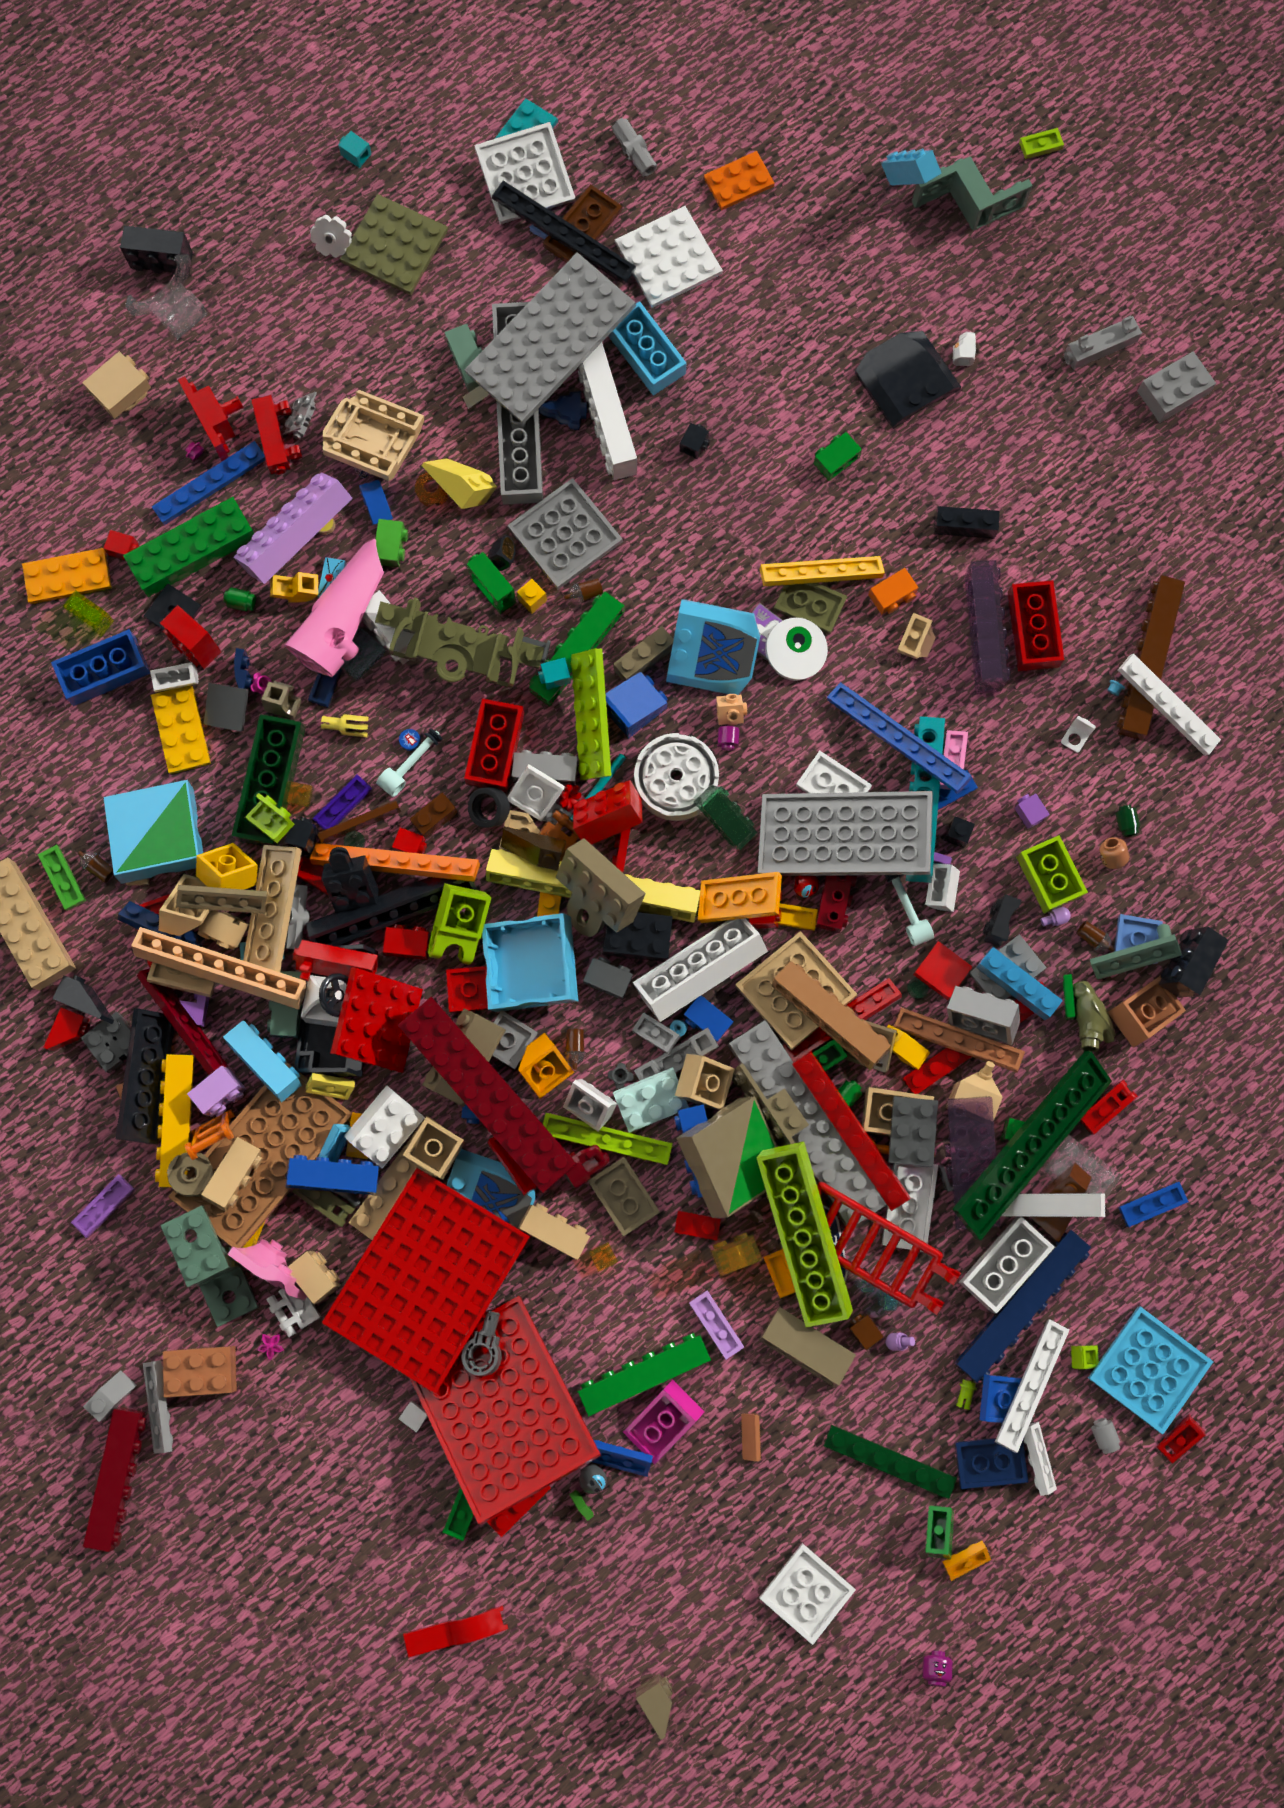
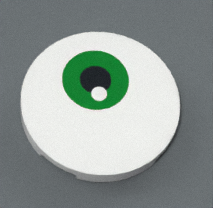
M803 618L783 620L771 630L766 640V658L776 673L788 680L800 681L810 678L823 667L827 658L828 647L823 632L817 625Z

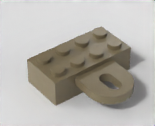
M585 839L566 849L556 878L572 892L567 905V914L571 917L573 927L579 933L588 937L602 931L605 923L617 933L634 922L646 894ZM584 909L589 914L587 923L582 918Z

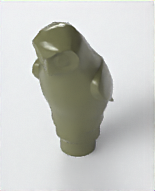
M1078 981L1073 984V992L1076 999L1075 1016L1079 1025L1081 1049L1083 1051L1097 1052L1099 1050V1043L1103 1040L1105 1043L1115 1041L1114 1037L1116 1034L1104 1003L1097 996L1088 981Z

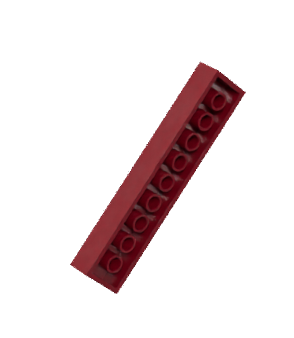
M432 996L398 1024L399 1028L542 1193H545L577 1165Z

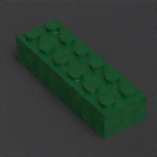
M260 714L231 835L237 842L259 846H279V842L273 841L245 817L260 802L256 797L258 793L264 798L268 795L277 803V808L283 807L287 810L305 734V727L302 722Z

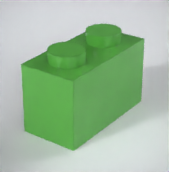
M378 520L375 540L382 566L400 567V561H404L405 549L402 548L403 542H407L408 530L405 529L404 523L401 521Z

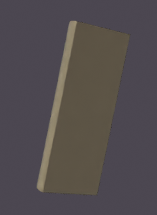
M781 1307L777 1309L759 1339L760 1342L834 1388L840 1385L856 1354L813 1327H806L802 1320Z

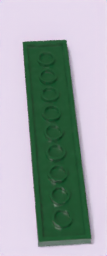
M1085 1050L952 1209L975 1239L980 1241L1112 1082L1092 1051Z

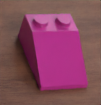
M672 1380L623 1433L643 1453L653 1455L652 1462L655 1465L695 1424L704 1411Z

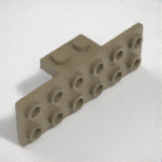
M741 1063L735 1068L732 1077L733 1083L736 1087H741L744 1092L743 1097L755 1096L774 1141L779 1147L795 1143L792 1136L809 1126L786 1089L784 1088L769 1099H766L745 1065Z

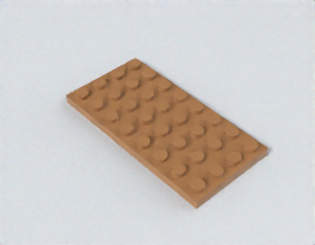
M287 1062L285 1063L288 1068L292 1067ZM302 1074L298 1078L302 1086L282 1103L264 1085L230 1124L229 1128L234 1138L228 1140L227 1137L214 1143L204 1154L213 1167L214 1175L237 1137L261 1150L262 1155L260 1157L263 1159L256 1170L252 1169L249 1174L251 1178L244 1189L241 1188L237 1193L239 1198L233 1208L229 1207L225 1212L205 1201L201 1195L198 1197H185L179 1195L174 1190L168 1196L170 1200L186 1212L203 1205L217 1237L231 1248H243L292 1189L285 1187L289 1158H294V1155L307 1156V1160H316L333 1124H346L351 1118L352 1113L332 1097L307 1093L306 1084L309 1079ZM192 1169L187 1174V1179L190 1180L196 1177L195 1169Z

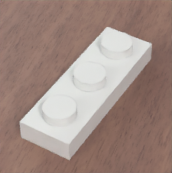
M1039 1422L1030 1423L1023 1441L1028 1447V1459L1034 1470L1035 1486L1039 1489L1040 1496L1049 1495L1057 1490L1040 1424Z

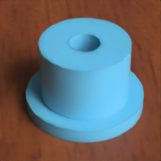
M1110 680L1111 684L1107 691L1119 696L1121 690L1125 689V686L1117 681Z
M675 1020L671 1023L670 1029L681 1037L686 1033L688 1025L684 1020Z

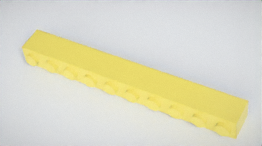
M503 849L491 850L486 868V881L568 898L572 895V892L556 878L557 870L536 866L516 854ZM625 874L646 893L638 912L673 916V919L694 923L700 890H695L692 887L675 886L672 883L655 882L647 878H635Z

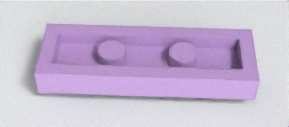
M708 1290L689 1302L725 1359H728L744 1348Z

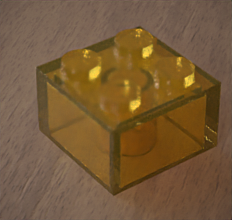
M746 1232L733 1237L734 1242L729 1244L724 1240L713 1245L714 1249L710 1250V1254L719 1276L762 1261L753 1235L748 1236Z

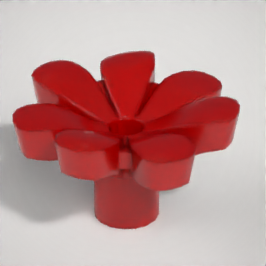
M568 784L565 786V791H562L559 796L561 798L560 806L565 807V810L568 812L578 802L576 800L581 798L580 786Z

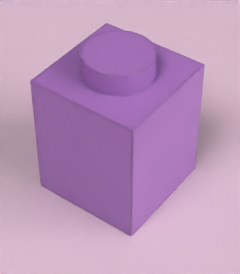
M1028 794L1018 800L1019 804L1014 808L1027 829L1042 822L1050 815L1037 794L1031 797Z

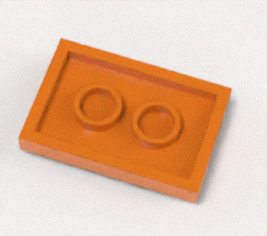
M757 151L704 174V180L721 211L764 192L775 185Z

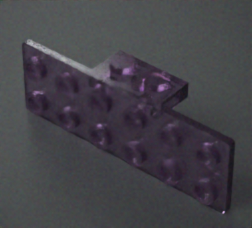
M991 1096L947 1100L950 1137H948V1144H944L945 1157H949L950 1165H946V1174L948 1179H951L953 1185L954 1206L996 1157L993 1101ZM955 1214L956 1229H967ZM1000 1218L992 1227L1000 1226Z

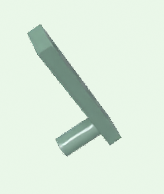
M1161 924L1157 927L1159 937L1157 940L1090 959L1097 980L1181 956L1180 946L1175 934H1171L1170 926L1168 924Z

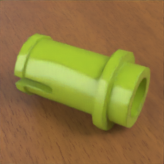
M963 1379L962 1383L959 1384L961 1389L956 1406L962 1408L963 1401L966 1399L964 1409L970 1410L974 1390H977L975 1387L976 1383Z

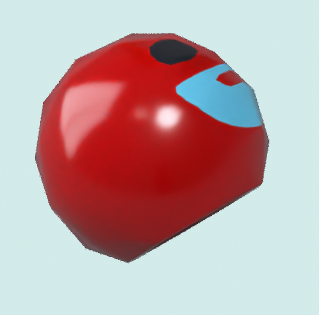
M796 876L794 891L798 896L806 898L816 894L819 889V881L816 876Z

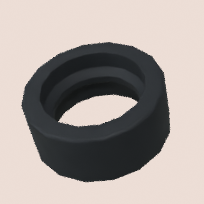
M485 787L475 790L468 801L469 816L479 827L491 828L499 826L506 821L510 812L507 796L496 787ZM486 795L492 796L497 806L496 815L492 820L486 819L481 811V801Z

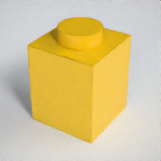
M533 579L517 591L518 600L531 614L547 601L546 592Z

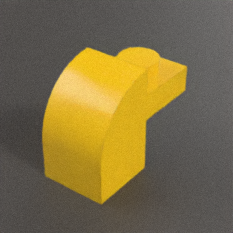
M298 572L294 577L273 575L270 578V597L288 599V602L292 603L308 602L318 595V575Z

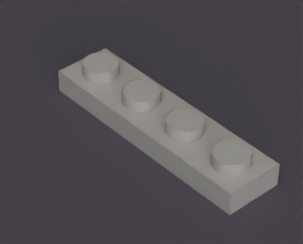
M158 1360L143 1363L154 1454L171 1452L173 1437L169 1427L170 1413L167 1410V1397L164 1398L162 1362Z

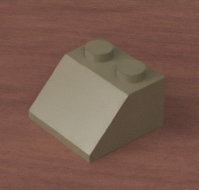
M658 1673L636 1688V1700L660 1740H662L666 1735L672 1706L671 1695H673V1688L667 1677L662 1678Z

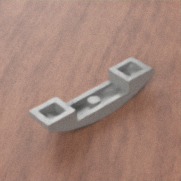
M706 1028L673 1048L669 1054L664 1053L635 1069L634 1072L639 1081L672 1067L676 1073L683 1068L686 1054L705 1056L719 1046L709 1028Z

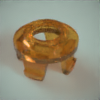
M428 472L421 474L415 482V492L419 501L426 507L429 504L436 503L442 506L448 499L447 493L440 485L435 492H427L424 489L425 484L428 480L434 479Z

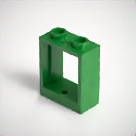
M484 552L479 555H473L467 563L470 579L501 615L516 603L514 588Z

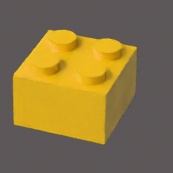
M231 843L197 855L196 877L207 887L245 890L256 886L258 865L238 846Z

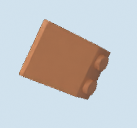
M1160 976L1108 1011L1110 1017L1133 1048L1152 1037L1186 1011L1175 995L1158 985L1161 980Z

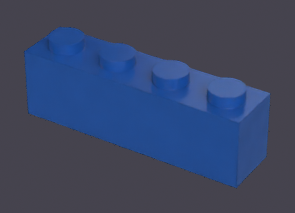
M294 1155V1158H289L285 1187L375 1195L379 1166H373L374 1163L369 1161L351 1164L352 1161L347 1159L329 1162V1158L316 1157V1160H307V1156Z

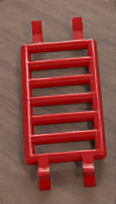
M819 1182L817 1187L820 1198L824 1192L835 1199L826 1215L829 1228L842 1204L854 1210L835 1245L840 1266L909 1308H915L919 1302L938 1315L945 1302L925 1293L927 1285L934 1273L942 1276L952 1285L956 1283L961 1273L941 1263L943 1259L941 1251L826 1183ZM861 1216H864L871 1220L873 1224L853 1261L850 1262L842 1257L841 1253ZM882 1227L893 1233L873 1272L870 1274L860 1268V1265ZM900 1239H903L913 1246L890 1286L879 1278ZM923 1251L930 1255L932 1259L911 1297L900 1292L899 1289L919 1252Z

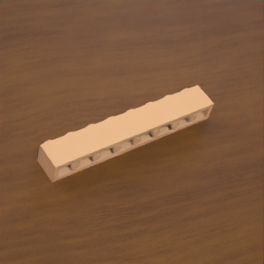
M142 927L139 928L132 943V949L136 957L298 1010L305 997L307 987L304 980Z

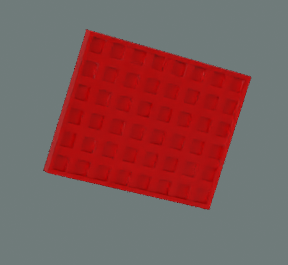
M416 1168L322 1323L436 1394L531 1236L421 1169Z

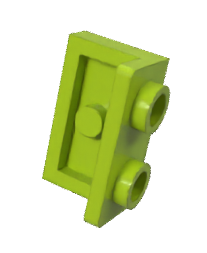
M258 793L256 797L260 802L245 818L278 843L295 824L289 818L291 814L285 808H277V803L267 795L264 798Z

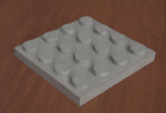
M573 478L507 525L510 532L557 590L623 542L621 536Z

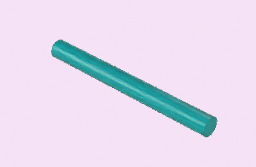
M619 754L611 764V776L600 778L585 799L603 790L625 761L626 757Z

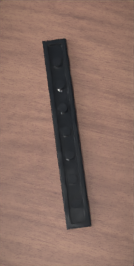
M504 180L493 193L492 199L574 253H579L588 262L625 285L636 270L635 265Z

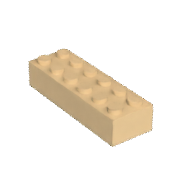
M8 857L0 861V933L31 988L40 991L77 968L16 862Z

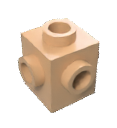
M728 694L716 697L719 725L727 724L734 726L744 723V715H747V703H743L741 695Z

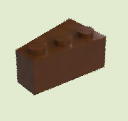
M1074 1163L1039 1194H1085L1092 1177ZM1031 1217L1058 1242H1060L1072 1217Z

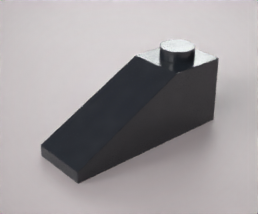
M63 975L52 999L110 1024L114 1023V1019L94 989L84 984L85 979L73 975L72 978Z

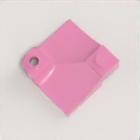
M262 1239L260 1243L251 1247H232L228 1255L271 1285L284 1289L289 1296L305 1301L307 1295L296 1283L297 1279L291 1275L292 1270L288 1268L285 1260L287 1254L281 1250L283 1247L281 1244L273 1239L271 1242Z

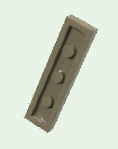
M178 885L176 907L265 914L267 891Z

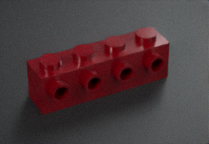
M827 875L825 877L815 927L839 933L842 927L846 928L848 922V915H845L846 907L850 908L853 895L849 893L850 888L855 887L857 875Z

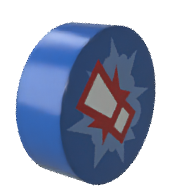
M406 729L400 734L399 742L403 749L413 751L419 747L421 738L417 731Z

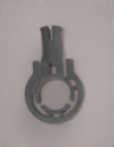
M486 1310L482 1330L474 1332L473 1339L467 1342L462 1351L463 1365L473 1375L482 1377L491 1375L498 1369L501 1363L500 1337H497L495 1334L500 1313ZM485 1346L491 1355L488 1363L492 1364V1366L478 1367L474 1361H469V1359H473V1354L478 1348Z

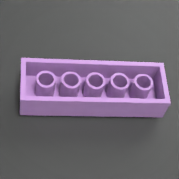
M322 472L315 475L311 479V483L305 488L300 489L296 497L281 508L280 513L267 521V525L252 536V540L238 549L234 559L250 576L265 584L353 498L337 479Z

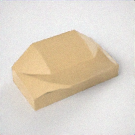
M913 613L897 652L914 659L928 657L936 638L931 628L932 620Z

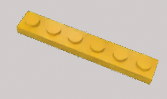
M880 556L761 564L760 566L763 586L883 578L885 574Z

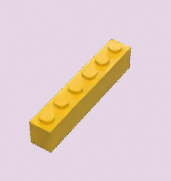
M167 1054L166 1059H162V1072H165V1081H161L160 1094H164V1103L159 1104V1116H163L162 1125H158V1138L162 1139L161 1147H157L156 1160H160V1169L155 1171V1182H159V1187H171L167 1175L169 1164L179 1154L187 1153L185 1144L190 1142L192 1100L187 1093L193 1089L194 1055Z

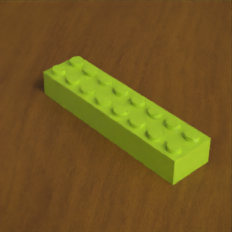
M802 1141L761 1151L756 1158L805 1326L811 1327L849 1319L853 1308L805 1142Z

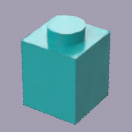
M352 131L343 136L338 145L341 156L358 168L372 154L369 143Z
M565 658L541 664L542 671H539L538 674L541 684L545 683L547 690L571 684Z

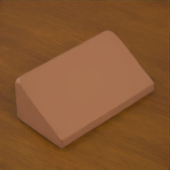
M757 1413L741 1414L743 1459L760 1461L759 1415Z

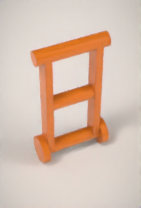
M231 1109L192 1130L194 1135L192 1144L190 1142L185 1144V1149L192 1160L198 1158V1152L227 1137L228 1140L234 1138L229 1128L231 1118L235 1117Z

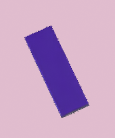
M357 774L312 819L323 830L338 825L373 789Z

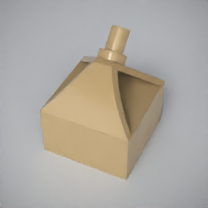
M988 1061L979 1072L955 1083L945 1108L983 1124L993 1122L1002 1100V1095L992 1079V1071L995 1064Z

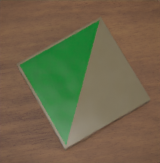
M755 1096L738 1098L718 1111L708 1121L699 1123L676 1138L689 1167L696 1176L699 1190L712 1218H727L766 1192L756 1157L761 1151L776 1148L777 1145Z

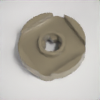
M198 1152V1158L192 1160L188 1153L179 1154L169 1164L167 1171L169 1184L179 1195L185 1197L200 1196L212 1178L213 1167L209 1159L202 1153ZM195 1169L196 1177L190 1180L187 1179V1175L184 1174L185 1171Z

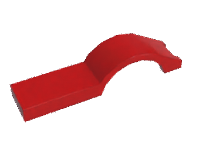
M503 1605L468 1618L449 1620L404 1633L403 1637L408 1658L452 1645L474 1642L507 1630L508 1624L503 1625L501 1611H504Z

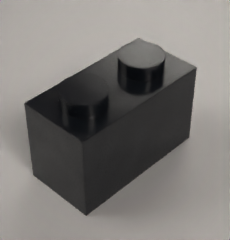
M300 817L299 820L293 818L292 822L295 825L288 831L285 843L289 847L302 849L301 854L311 856L319 838V831L316 825L312 824V820Z

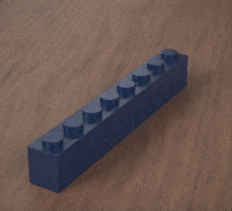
M1071 1229L1064 1232L1060 1242L1056 1241L1053 1245L1054 1249L998 1313L990 1319L954 1362L974 1382L978 1383L979 1380L983 1382L984 1374H990L989 1368L994 1363L997 1365L1004 1358L1005 1354L1003 1352L1008 1346L1010 1348L1013 1347L1018 1341L1019 1337L1017 1335L1021 1330L1026 1331L1033 1323L1032 1317L1036 1313L1040 1314L1046 1308L1048 1298L1058 1294L1062 1288L1060 1284L1064 1279L1069 1280L1076 1271L1074 1269L1079 1262L1082 1264L1089 1257L1088 1251L1091 1249V1246Z

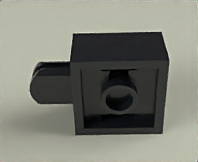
M336 847L332 849L329 855V863L324 864L322 881L335 912L338 913L377 904L379 888L366 856L351 858L346 848Z

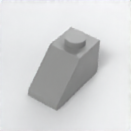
M119 1371L83 1407L97 1421H105L113 1413V1409L117 1408L137 1385L122 1371Z

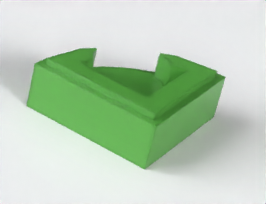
M574 1490L569 1494L577 1509L587 1521L594 1517V1513L586 1505L578 1490Z

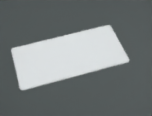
M478 386L464 395L463 399L469 409L490 394L481 386Z

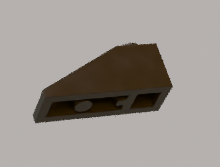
M503 827L501 847L536 866L559 870L564 856L566 840Z

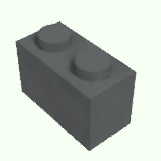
M603 957L593 958L584 977L583 984L623 1000L633 978V974L629 973L630 969L619 965L618 968L610 965L611 961Z

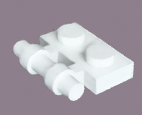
M284 1289L279 1290L283 1298L279 1302L274 1295L266 1299L270 1305L271 1313H275L280 1322L281 1330H285L288 1337L296 1334L292 1326L296 1322L300 1329H303L321 1317L317 1308L308 1297L304 1301L289 1296ZM286 1305L293 1315L289 1319L282 1309Z

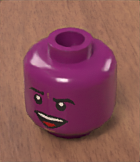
M932 1650L931 1655H926L923 1658V1678L928 1681L930 1686L946 1687V1683L952 1681L953 1661L951 1658L945 1657V1652Z

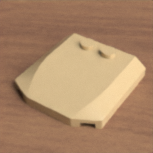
M358 390L354 397L350 399L345 398L340 402L324 428L323 455L390 481L395 477L419 436L424 423V415Z

